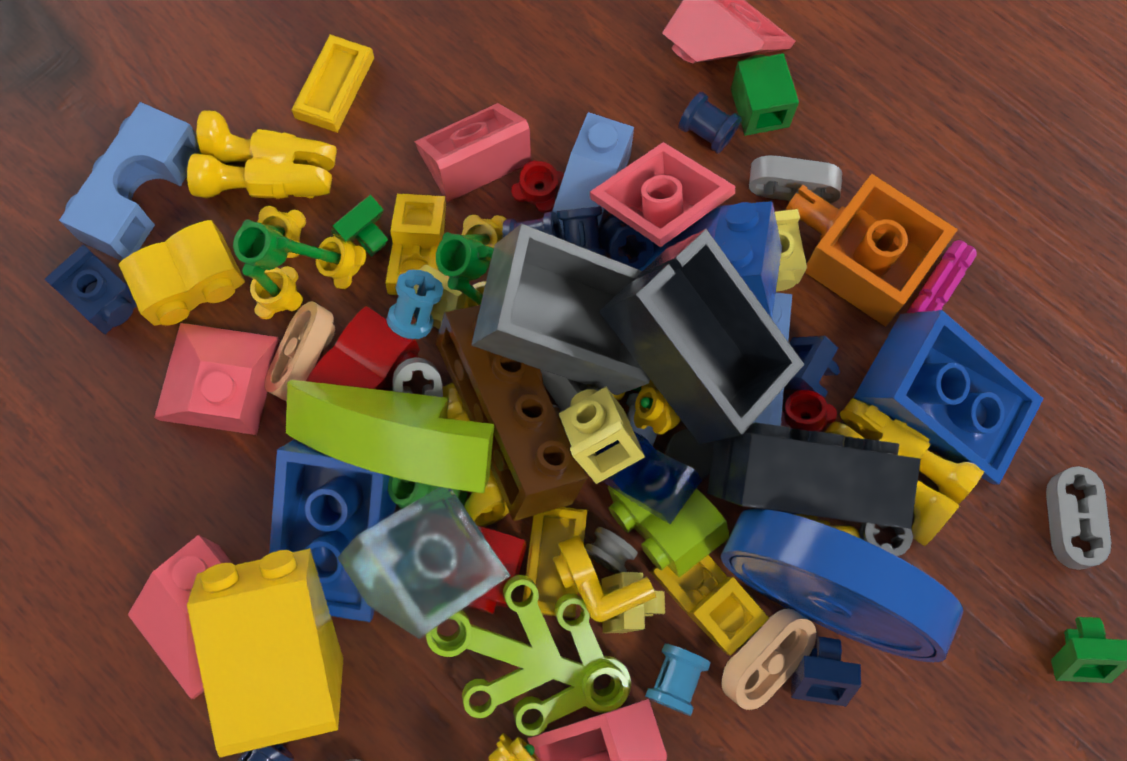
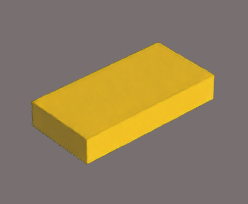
M329 35L291 109L295 119L338 133L374 60L372 48Z
M561 507L533 516L526 576L532 579L538 589L539 599L537 603L542 615L555 616V604L563 595H578L575 585L565 589L552 558L562 554L558 543L575 535H579L584 545L587 510ZM526 585L524 587L523 602L529 598L531 589ZM577 604L568 605L563 611V617L575 619Z

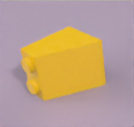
M311 549L296 552L289 550L275 551L260 560L237 565L220 563L211 566L204 572L197 573L187 603V609L215 747L219 758L337 731L339 725L343 655Z

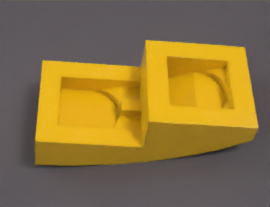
M397 193L390 230L393 244L386 277V288L389 295H398L395 288L398 277L408 270H419L427 264L440 271L436 264V251L444 235L445 196Z
M709 555L681 577H678L668 566L663 570H659L655 566L650 571L652 576L675 602L728 656H731L769 619L734 577H727Z

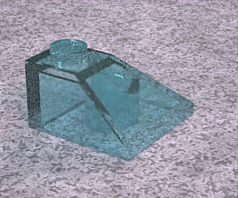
M443 487L435 489L358 534L337 558L367 605L418 639L510 576L453 490Z

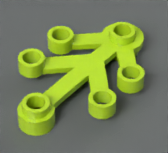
M524 575L511 577L504 586L503 595L508 607L517 612L531 645L470 624L467 614L455 606L437 608L426 621L425 633L427 643L431 650L440 656L453 657L469 649L520 667L491 682L485 679H474L466 684L462 692L465 711L474 718H485L493 713L496 706L552 679L571 686L544 701L532 696L521 699L516 704L513 715L516 726L522 734L527 736L539 735L546 729L549 723L584 706L600 713L616 710L629 696L631 678L628 670L618 659L602 654L589 623V612L582 597L577 594H566L560 597L555 604L554 614L561 627L571 632L582 663L560 656L537 603L539 599L538 589L532 579ZM520 585L528 586L531 589V593L526 601L515 602L511 599V593L514 588ZM568 605H580L581 614L577 619L568 621L563 618V611ZM445 619H452L459 626L453 635L444 636L437 631L440 622ZM599 675H610L611 682L608 687L602 690L593 688L594 680ZM476 691H485L490 695L489 700L482 706H474L469 702L471 695ZM537 709L541 714L536 722L528 724L521 720L525 711Z

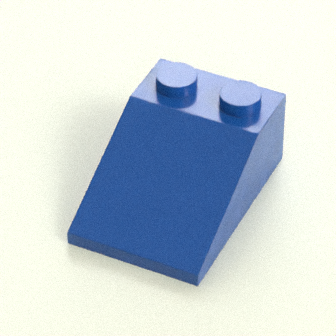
M742 202L735 205L719 206L662 247L654 243L653 255L643 267L638 269L643 271L667 248L707 229L772 319L782 251L773 202Z
M943 310L900 314L853 397L869 405H874L892 420L898 419L907 423L908 426L930 439L929 449L954 463L971 462L976 464L984 471L981 478L997 485L1000 484L1044 399Z
M294 439L277 449L269 554L280 550L296 552L311 549L330 615L370 622L374 615L396 503L391 500L388 492L390 476L342 462Z

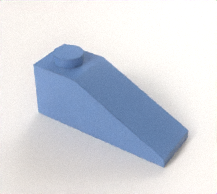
M590 112L587 113L572 149L552 212L557 214V211L600 206L591 200L590 191L627 167L631 157L633 126ZM603 207L602 214L598 216L599 228L608 215V211ZM559 219L560 224H561V229H562L563 240H565V239H564L563 221ZM579 222L581 246H583V226L582 222Z

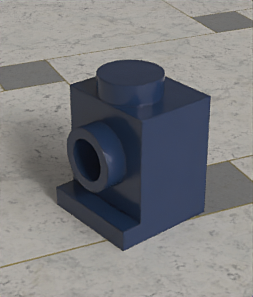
M85 245L79 247L44 279L105 335L113 327L127 321L132 315L133 309L137 306L129 287Z

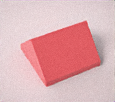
M499 103L414 141L441 193L445 196L447 203L518 170L531 161L530 128L527 120Z

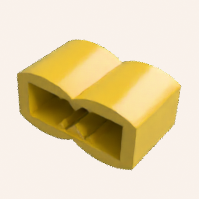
M212 220L188 226L172 235L165 242L144 247L130 254L119 263L140 314L154 326L177 324L186 319L189 312L201 303L225 301L235 293V289L245 282L223 234Z

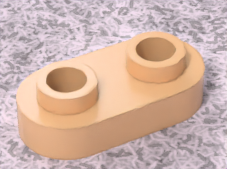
M313 301L304 304L296 312L268 369L265 378V389L267 392L287 401V382L290 380L306 381L314 369L322 350L333 339L335 326L333 325L334 318L332 312Z
M783 609L770 616L768 621L727 662L722 676V689L724 693L746 710H753L764 705L795 672L802 658L810 655L816 641V628L814 624L793 609Z

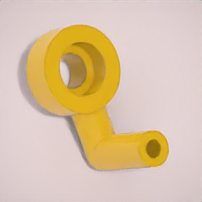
M579 535L558 543L562 554L552 559L565 589L573 585L576 586L593 620L597 622L606 621L656 598L655 591L648 577L605 595Z

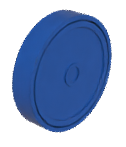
M768 509L744 510L741 512L721 554V560L728 570L745 584L787 609H793L805 618L844 637L904 658L932 663L944 661L963 616L964 610L959 600L943 585L920 569L856 536L797 515Z

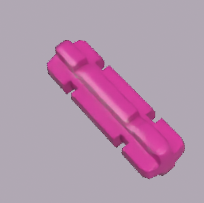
M962 240L954 241L907 313L942 310L943 305L947 303L965 275V271L976 258V249L967 245Z

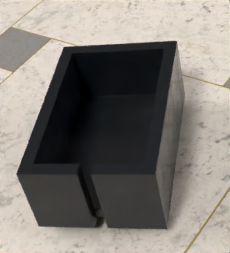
M707 229L667 248L638 275V279L630 282L599 311L699 444L741 436L804 365Z
M755 422L741 436L714 442L707 494L746 507L911 529L921 459L898 455V443L846 437L832 433L792 429L785 426Z

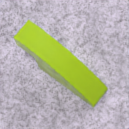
M299 380L287 382L286 434L318 452L376 473L449 489L484 493L490 477L494 424L447 419L449 398Z

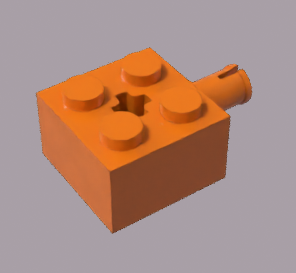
M873 174L869 176L847 207L842 206L838 209L810 191L807 186L802 185L798 190L799 193L793 196L785 211L798 209L800 220L822 234L820 237L821 241L807 262L805 273L885 327L903 307L958 230Z

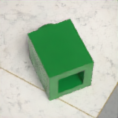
M784 53L771 56L754 55L737 63L731 92L738 115L742 118L741 125L744 135L789 128L799 100Z

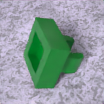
M370 194L332 225L331 236L342 239L345 243L350 240L353 242L356 239L361 247L372 257L388 241L384 233L375 225L380 220L384 209Z
M1077 617L1075 621L1078 629H1066L1064 631L1066 644L1051 659L1056 681L1112 683L1127 669V640L1106 639L1105 627L1100 618Z

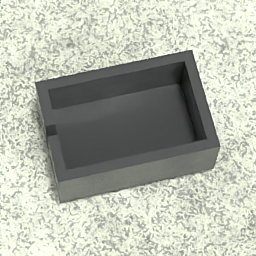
M521 223L494 246L471 346L600 390L607 386L614 395L649 383L650 378L625 345H621L622 341L599 312L630 282L638 279V275L642 271Z

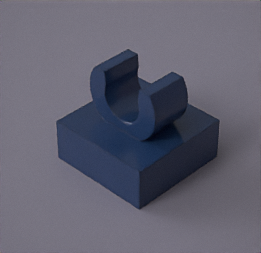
M826 336L792 337L789 344L804 365L788 382L784 390H810L826 397L828 391L819 382L823 375L832 376L839 374V366L832 360L838 347Z
M818 636L817 649L813 648L810 656L802 658L791 678V698L846 707L861 687V664L841 661L842 645L840 639Z

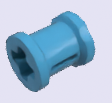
M408 270L398 277L395 288L399 296L397 303L390 307L386 320L391 330L401 337L420 339L431 332L433 325L432 308L434 304L441 300L444 289L442 283L429 272ZM415 285H419L417 294L415 289H413ZM413 314L414 318L416 319L415 324H411Z
M665 643L661 651L665 655L664 662L654 688H648L645 697L677 712L691 716L694 708L690 702L702 671H708L711 662L695 653Z

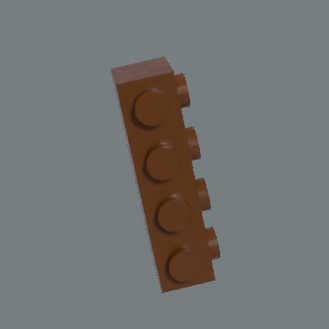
M481 305L444 312L436 345L469 421L494 424L490 469L512 520H520L573 504L587 480L586 471L572 456L570 451L572 446L559 416L561 411L555 404L551 403L544 389L541 370L471 346Z

